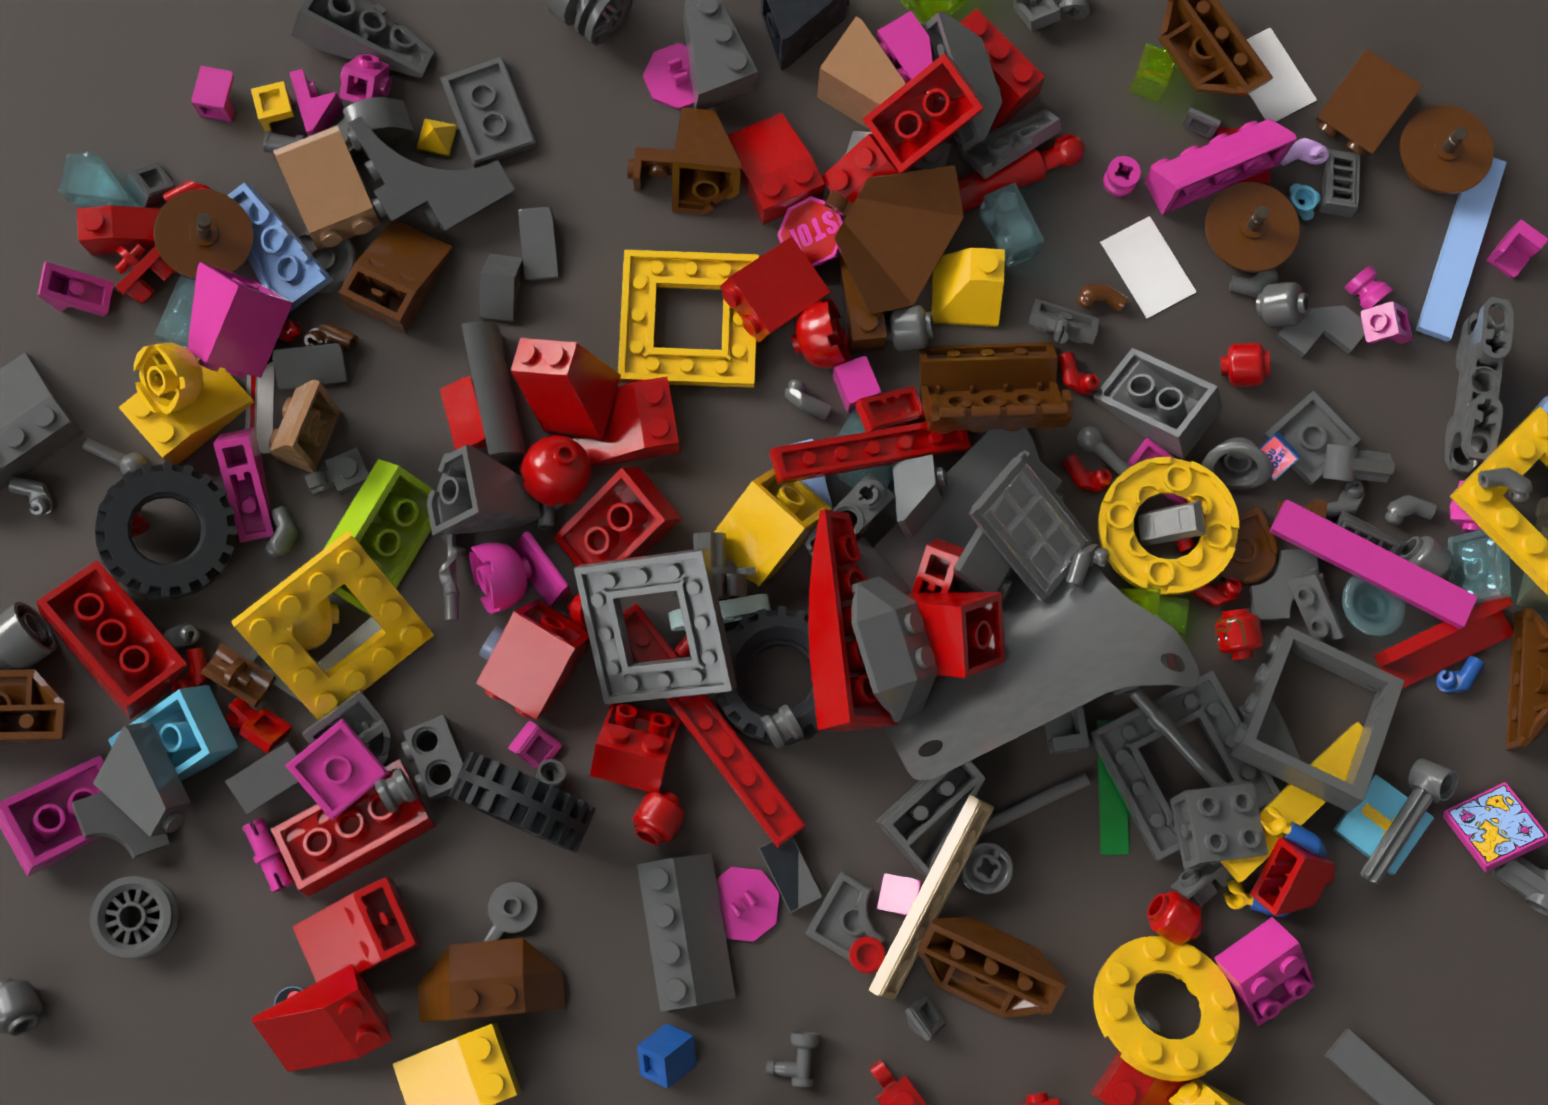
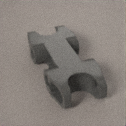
M1489 298L1480 308L1479 314L1473 312L1462 325L1456 354V368L1459 372L1455 410L1454 415L1448 420L1445 435L1444 459L1451 472L1468 474L1477 465L1478 461L1484 462L1497 448L1503 417V406L1499 400L1504 357L1511 350L1514 332V311L1509 300ZM1490 307H1498L1503 311V323L1495 324L1491 315H1488ZM1477 322L1474 330L1471 331V323ZM1474 380L1482 384L1484 392L1475 387ZM1486 441L1488 447L1487 451L1485 453H1480L1481 448L1484 442ZM1456 448H1462L1466 459L1469 460L1468 465H1460L1455 461L1453 453Z

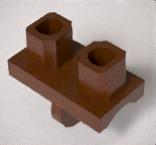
M222 643L217 648L212 660L201 672V674L256 708L276 679L275 676Z

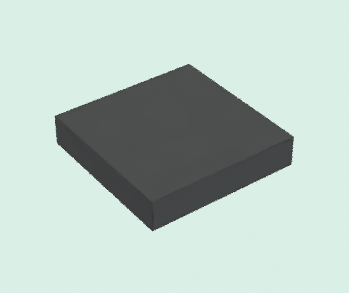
M1314 390L1262 436L1267 441L1278 431L1294 447L1301 457L1290 467L1308 486L1324 474L1327 444L1354 446L1361 440Z

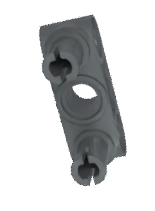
M869 473L844 497L833 511H852L855 513L857 524L853 529L856 539H858L895 500V495L876 476ZM817 527L802 543V546L812 557Z

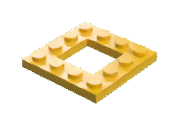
M624 250L618 373L621 374L619 383H631L668 376L669 385L754 388L756 339L746 332L741 317L724 299L722 350L654 347L657 287L721 290L720 286L731 275L759 258V255Z
M1540 406L1487 457L1450 497L1548 595V540L1503 496L1509 490L1507 487L1498 486L1483 489L1478 482V475L1481 471L1509 467L1524 475L1538 459L1548 467V413Z
M349 531L231 621L235 629L317 720L330 713L337 705L356 691L361 690L363 692L434 636ZM345 584L382 629L325 672L287 628Z

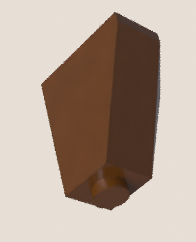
M682 107L673 157L672 212L706 215L715 209V204L725 198L730 200L739 194L741 162L714 110Z

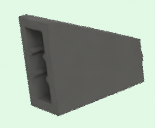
M148 721L123 726L93 784L149 837L172 833L184 821V814L191 803L154 725Z

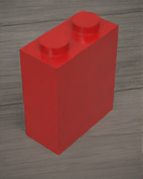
M792 236L731 275L720 286L725 302L736 310L742 319L744 329L749 335L755 337L758 343L797 318L808 306L820 302L831 293Z

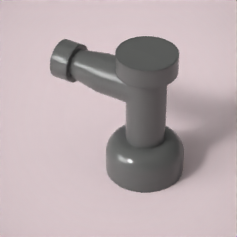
M792 1031L791 1044L797 1048V1062L767 1060L766 1075L774 1076V1074L792 1077L791 1085L813 1087L814 1078L810 1077L812 1049L819 1045L820 1033Z

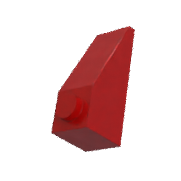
M117 205L76 209L78 241L90 255L117 253L116 250L120 246L127 251H131L137 244L145 250L153 249L156 246L154 242V224L161 209Z
M938 538L927 544L911 593H954L957 588V581L953 568L965 548Z

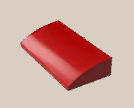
M400 759L385 766L389 774L383 779L386 780L392 777L393 771L401 768L409 779L418 799L411 803L405 801L399 805L397 811L393 813L388 811L374 785L334 820H331L321 807L316 804L271 829L298 890L306 897L317 893L436 827Z

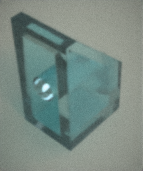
M82 152L81 155L67 154L59 192L70 204L86 207L107 205L138 207L100 156L89 152Z

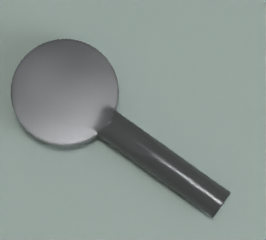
M508 882L499 886L492 893L488 902V915L493 926L483 941L501 940L505 933L523 932L535 922L539 911V902L536 894L530 887L519 882Z

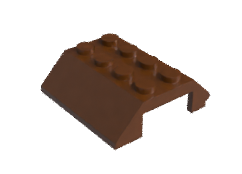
M1053 343L927 346L924 349H918L920 396L928 431L945 434L957 430L984 432L987 429L1018 431L1021 428L1051 430L1055 427H1067L1073 417V398L1070 390H1062V397L1056 383L1058 357Z

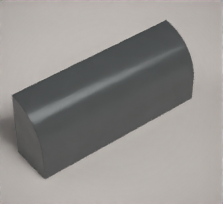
M491 322L462 323L461 327L489 456L505 467L522 463L527 449L501 331L498 325Z

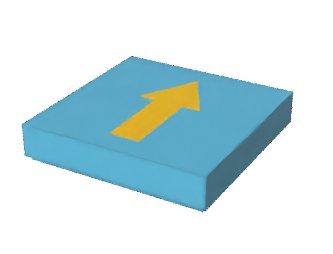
M1377 774L1372 775L1364 801L1351 812L1346 811L1333 829V832L1370 858L1408 798ZM1428 812L1424 813L1387 871L1390 875L1397 872L1434 819Z

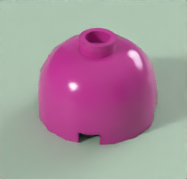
M489 542L471 547L473 552H469L471 572L475 586L479 584L483 593L487 595V597H480L486 611L494 614L516 605L525 595L527 578L532 576L527 558H520L515 549L501 542Z

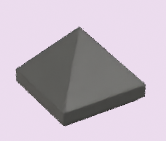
M926 994L922 995L905 1010L909 1028L926 1041L930 1040L946 1025V1021Z

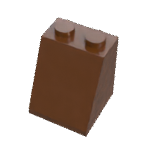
M1366 48L1317 116L1316 120L1321 123L1318 128L1332 138H1335L1338 134L1346 139L1348 143L1345 146L1362 157L1364 153L1371 156L1423 85Z

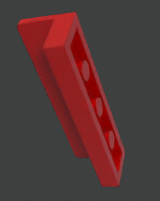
M1507 592L1474 607L1465 626L1461 629L1442 622L1373 656L1381 670L1404 680L1402 688H1405L1513 636L1514 631L1502 611L1513 605Z

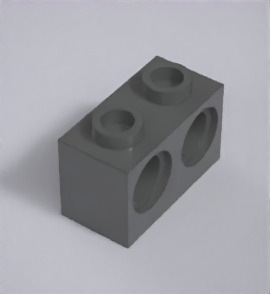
M441 715L403 731L407 741L401 743L408 761H415L420 774L415 775V780L421 794L425 795L428 793L429 798L433 800L450 794L465 761L449 719L445 715ZM428 734H436L438 739L437 746L432 751H422L421 740ZM442 766L449 767L451 771L449 781L443 785H437L434 781L435 771Z

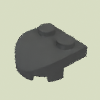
M361 690L353 693L330 713L324 715L302 732L305 740L312 744L343 718L382 764L388 758L391 739L390 732L383 717Z

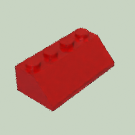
M98 560L36 601L41 617L129 720L157 701L187 666L183 658Z

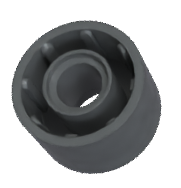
M16 602L0 614V670L31 669L57 649L58 643L55 634L47 622L31 606L23 602Z

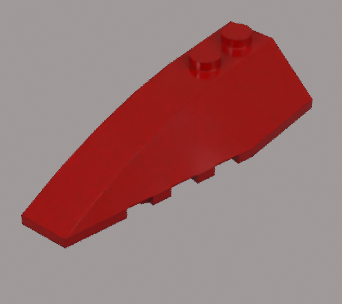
M827 509L821 510L819 513L809 588V652L817 727L819 731L843 732L896 726L898 722H894L891 718V713L881 705L873 694L851 624L852 601L854 598L852 585L868 580L867 576L865 577L859 570L857 563L861 559V553L849 513Z

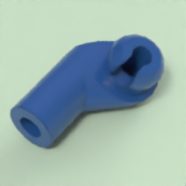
M1469 656L1460 671L1448 672V669L1440 671L1437 675L1436 685L1441 691L1448 694L1467 692L1472 688L1485 664L1480 659Z

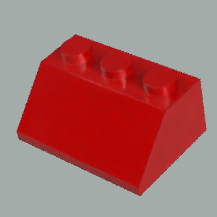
M976 8L960 23L982 38L985 49L990 56V64L995 80L1000 87V95L1003 102L990 128V131L1003 126L1039 95L1045 76Z
M944 53L866 115L863 121L899 173L903 174L985 108L975 89L956 62Z

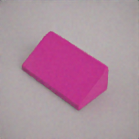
M527 531L523 533L513 549L517 551L520 558H527L532 572V576L528 579L547 605L553 606L570 594V587L531 533Z

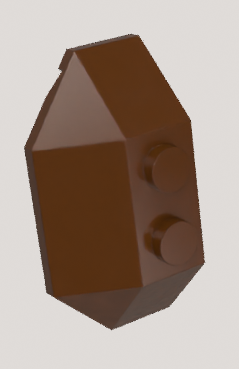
M1218 0L1167 1L1158 40L1195 92L1246 96L1273 79L1269 70Z
M1527 607L1512 615L1514 634L1511 636L1505 749L1510 751L1527 747L1548 730V624L1533 608Z
M0 670V745L44 744L65 739L67 703L38 670Z
M970 916L932 919L917 949L937 987L1002 1018L1023 1017L1041 1013V1015L1051 1014L1067 985V981L1037 947Z
M524 938L450 944L418 984L419 1021L454 1020L565 1009L564 971Z

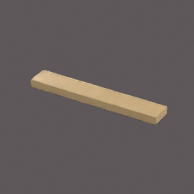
M969 795L869 988V991L875 995L893 1000L896 999L918 956V946L931 920L938 918L994 806Z

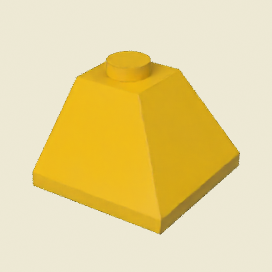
M968 248L941 256L932 275L931 313L934 324L998 327L1004 286L1005 249Z

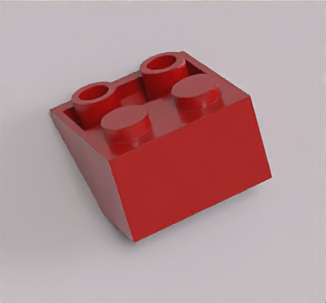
M611 704L595 744L589 776L650 793H659L671 757L680 719L664 713H656L634 707L631 704Z

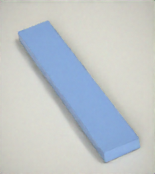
M1493 157L1492 166L1485 178L1475 187L1459 193L1415 331L1446 342L1452 338L1507 163L1506 161Z

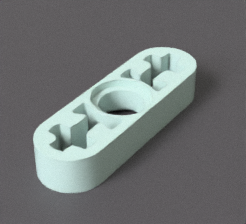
M756 594L719 601L724 623L739 621L745 616L749 618L756 615L757 610L764 608L766 611H771L767 594ZM681 608L669 612L671 631H685Z

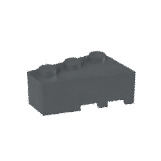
M685 0L683 26L687 56L689 57L694 109L706 110L753 92L758 70L722 0Z
M969 761L937 778L919 780L885 811L875 823L922 876L927 877L969 795L976 797L986 778Z

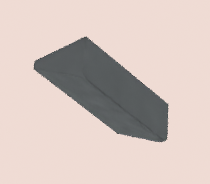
M340 343L276 349L272 351L279 390L298 388L313 379L320 381L322 385L348 383L346 353Z

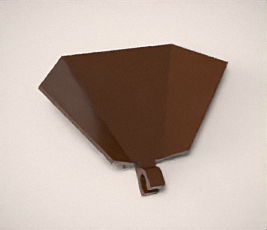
M955 165L904 172L903 174L897 173L870 177L867 179L854 204L834 190H831L824 204L825 207L845 217L834 240L869 315L903 309L915 304L964 218Z

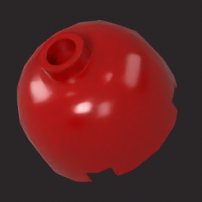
M831 298L814 303L801 312L795 325L796 333L791 335L792 345L796 354L802 353L808 363L823 369L834 368L851 360L846 329H841L837 319L841 318V315Z
M553 435L541 438L528 449L520 465V473L522 471L524 479L522 484L525 490L535 500L554 507L557 503H567L566 506L573 504L582 497L592 474L591 461L586 450L577 441L567 436Z

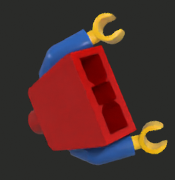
M1267 807L1268 812L1276 819L1271 823L1260 820L1262 826L1269 834L1278 835L1284 833V837L1278 838L1250 894L1245 893L1242 883L1231 880L1227 882V886L1233 894L1223 893L1226 903L1232 909H1240L1245 905H1249L1250 910L1283 918L1294 911L1312 907L1317 902L1325 885L1330 884L1334 880L1335 863L1327 857V849L1316 834L1294 822L1286 823L1285 818L1278 809Z

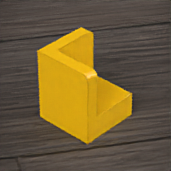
M284 81L251 89L258 120L265 133L267 131L273 133L271 122L294 117L291 106L293 104L292 97Z

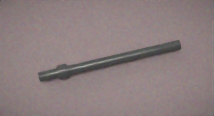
M1141 687L1130 694L1129 697L1147 715L1146 721L1155 731L1159 729L1211 788L1229 786L1169 720L1171 715L1162 706L1158 707Z

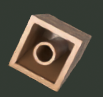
M857 16L820 67L817 98L869 129L863 118L906 83L863 20Z
M338 125L273 151L306 228L318 251L326 247H334L343 240L356 235L366 234L373 228L381 226Z

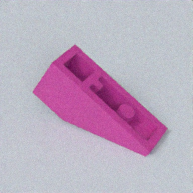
M254 427L219 434L213 445L229 504L233 506L235 511V526H237L240 543L272 537L275 529L273 518L270 514L271 506L263 459Z

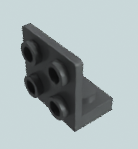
M1253 784L1186 790L1170 799L1184 870L1199 868L1211 862L1260 857L1268 853Z

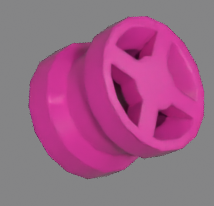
M1119 156L1113 159L1103 178V185L1106 191L1116 197L1129 195L1140 178V165L1136 160L1128 156ZM1119 171L1127 173V175L1120 174Z

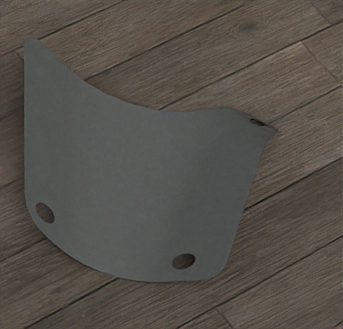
M1021 428L1018 431L989 429L946 473L947 487L942 488L944 501L915 536L906 539L897 523L873 547L908 584L910 588L904 593L905 595L912 592L927 544L938 538L966 548L978 528V525L968 514L972 510L971 507L1014 457H1017L1020 452L1026 450L1040 461L1033 438L1027 428ZM1048 516L1045 522L1049 526L1053 520ZM1059 527L1046 540L1060 558L1072 546ZM1043 546L1030 559L1044 577L1056 565V562ZM1096 564L1088 568L1082 587L1066 583V575L1052 594L1043 601H1039L1015 572L1011 578L1013 582L1012 589L1007 598L1002 600L1005 662L967 678L937 675L922 713L902 720L896 726L884 728L912 778L916 780H930L1106 693L1134 686L1175 685L1186 688L1195 686L1199 680V670L1196 661L1181 636L1172 626L1129 600L1106 578ZM957 586L954 593H964L965 591ZM1172 653L1179 656L1185 664V670L1177 672L1168 669L1161 662L1162 655ZM932 740H939L943 743L942 749L935 755L928 757L919 755L918 751L923 744Z

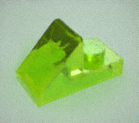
M1147 43L1145 44L1137 70L1129 87V92L1153 101H1160L1167 88L1174 66V61L1166 50Z
M1158 588L1119 589L1129 600L1172 626L1179 635L1185 634L1189 599L1160 595L1161 589Z

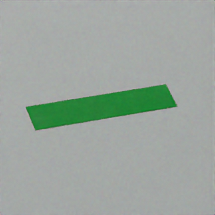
M1097 720V729L1114 720ZM1098 755L1101 855H1129L1128 809Z

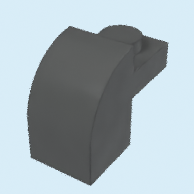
M386 97L368 98L343 109L345 118L335 125H338L352 158L363 151V149L356 151L346 133L351 130L348 123L359 116H362L374 134L390 147L413 131L404 101Z

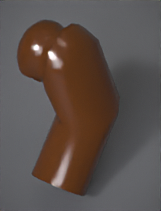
M1106 283L1085 285L1081 289L1082 293L1077 297V302L1086 309L1092 308L1096 301H1103L1121 312L1129 300L1127 296Z

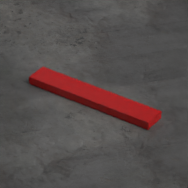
M926 422L774 447L769 451L779 485L892 465L894 462L932 454L934 457L961 453L968 451L972 447L967 430H957L942 434L928 431Z

